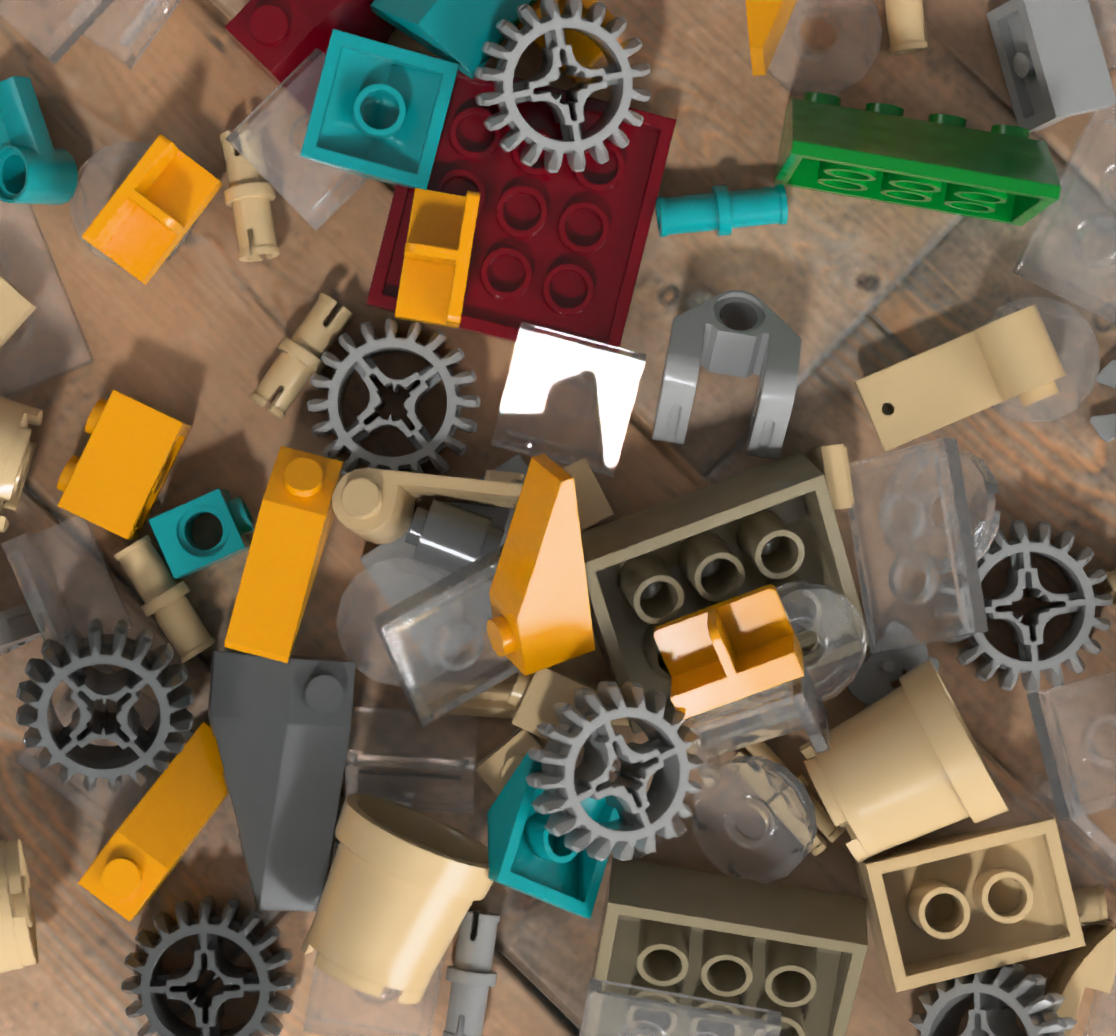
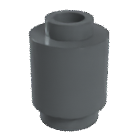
M434 498L430 510L417 506L405 543L416 546L413 559L468 579H471L472 574L488 578L505 530L490 525L492 518Z

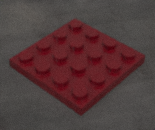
M429 55V56H431V57H435V58L441 59L440 57H436V56H433V55ZM457 70L427 190L466 196L467 191L480 193L459 328L456 329L614 368L676 119L629 107L628 110L639 113L644 118V121L640 127L629 125L623 121L620 123L618 128L629 139V144L625 148L617 147L606 138L603 140L609 154V161L606 163H597L591 157L588 149L584 150L585 170L574 172L568 164L566 153H563L562 165L559 171L551 173L545 170V150H542L533 166H527L520 161L525 141H522L510 152L504 151L499 146L502 137L510 128L508 125H505L498 130H487L484 126V121L489 116L499 112L498 105L480 106L477 105L475 98L481 92L494 91V81H485L476 77L471 79ZM513 77V83H518L521 80H524ZM551 86L533 89V91L542 90L561 94L559 103L565 104L564 101H567L566 90ZM593 97L586 99L583 111L584 122L580 123L582 132L589 129L601 117L608 101ZM526 101L516 103L523 119L536 132L547 138L562 139L560 124L555 123L553 112L546 102ZM400 185L395 187L366 306L394 313L396 311L404 250L415 191L413 188Z

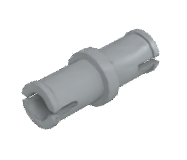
M469 909L459 926L454 966H448L446 980L452 983L443 1036H482L489 987H495L497 972L491 971L497 925L500 922L499 914L491 912L481 914L482 911Z

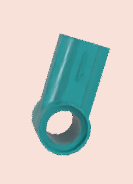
M12 76L0 81V199L3 202L15 204L62 205L67 203L73 197L77 188V165L67 150L53 147L31 79L29 77Z

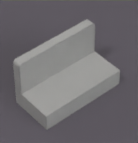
M1009 0L986 13L1018 127L1035 132L1070 116L1106 109L1116 103L1115 92L1088 0Z

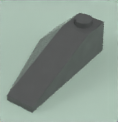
M212 651L208 718L212 734L216 737L224 769L222 774L227 793L231 797L239 829L238 838L255 906L258 910L315 912L317 910L327 878L351 730L355 662L334 657L290 655L289 662L284 663L245 652Z

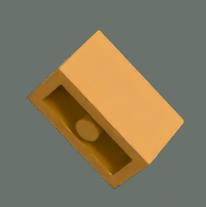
M116 390L112 391L108 400L101 397L94 405L87 419L85 432L91 434L81 457L73 455L66 463L59 477L57 489L62 491L63 494L57 506L125 539L138 540L192 426Z

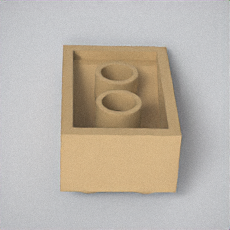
M1053 817L913 841L885 850L861 863H858L854 858L862 896L866 899V913L882 980L896 993L1086 946L1056 820Z

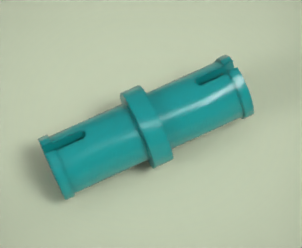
M725 184L712 186L710 193L666 198L663 196L657 197L656 220L659 236L667 237L673 234L715 231L717 237L731 235L734 228L787 224L788 204L785 187L783 184H776L772 187L728 191Z

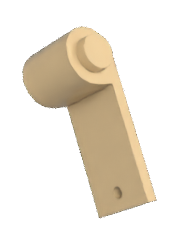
M1033 304L988 323L972 332L859 379L854 384L881 447L886 452L1016 396H1019L1023 407L1059 392L1055 380L1066 374L1036 304Z
M360 468L345 474L336 484L332 495V506L338 521L366 541L375 544H389L401 538L409 529L414 514L416 498L430 500L435 498L448 502L515 509L523 484H518V482L523 481L524 474L486 470L485 480L385 469Z

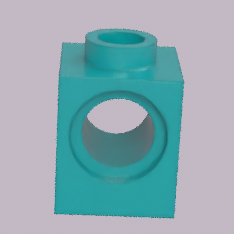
M220 488L149 519V523L174 579L186 578L249 550L251 541L248 534L255 530V523L243 498L238 496L232 499L228 490ZM205 513L214 514L220 520L223 527V535L220 542L209 550L199 547L192 536V527L195 520Z

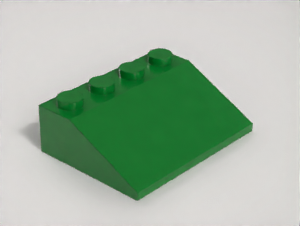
M805 92L802 100L791 98L786 108L773 184H783L784 186L1017 226L1024 225L1059 200L1061 184L1046 141L1029 139L1030 131L1028 129L1004 124L992 125L991 132L966 128V119L949 114H930L928 121L903 117V108L885 103H867L865 110L840 106L841 98L821 92Z

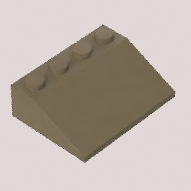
M801 452L581 532L592 628L612 681L616 682L619 688L627 681L641 684L642 688H644V694L650 690L661 692L667 698L665 708L669 706L674 707L670 699L671 676L654 639L655 627L768 584L776 587L803 650L804 670L871 645L825 476ZM627 717L634 735L643 731L637 723Z
M613 857L582 1036H846L868 947L866 899L642 861H621Z

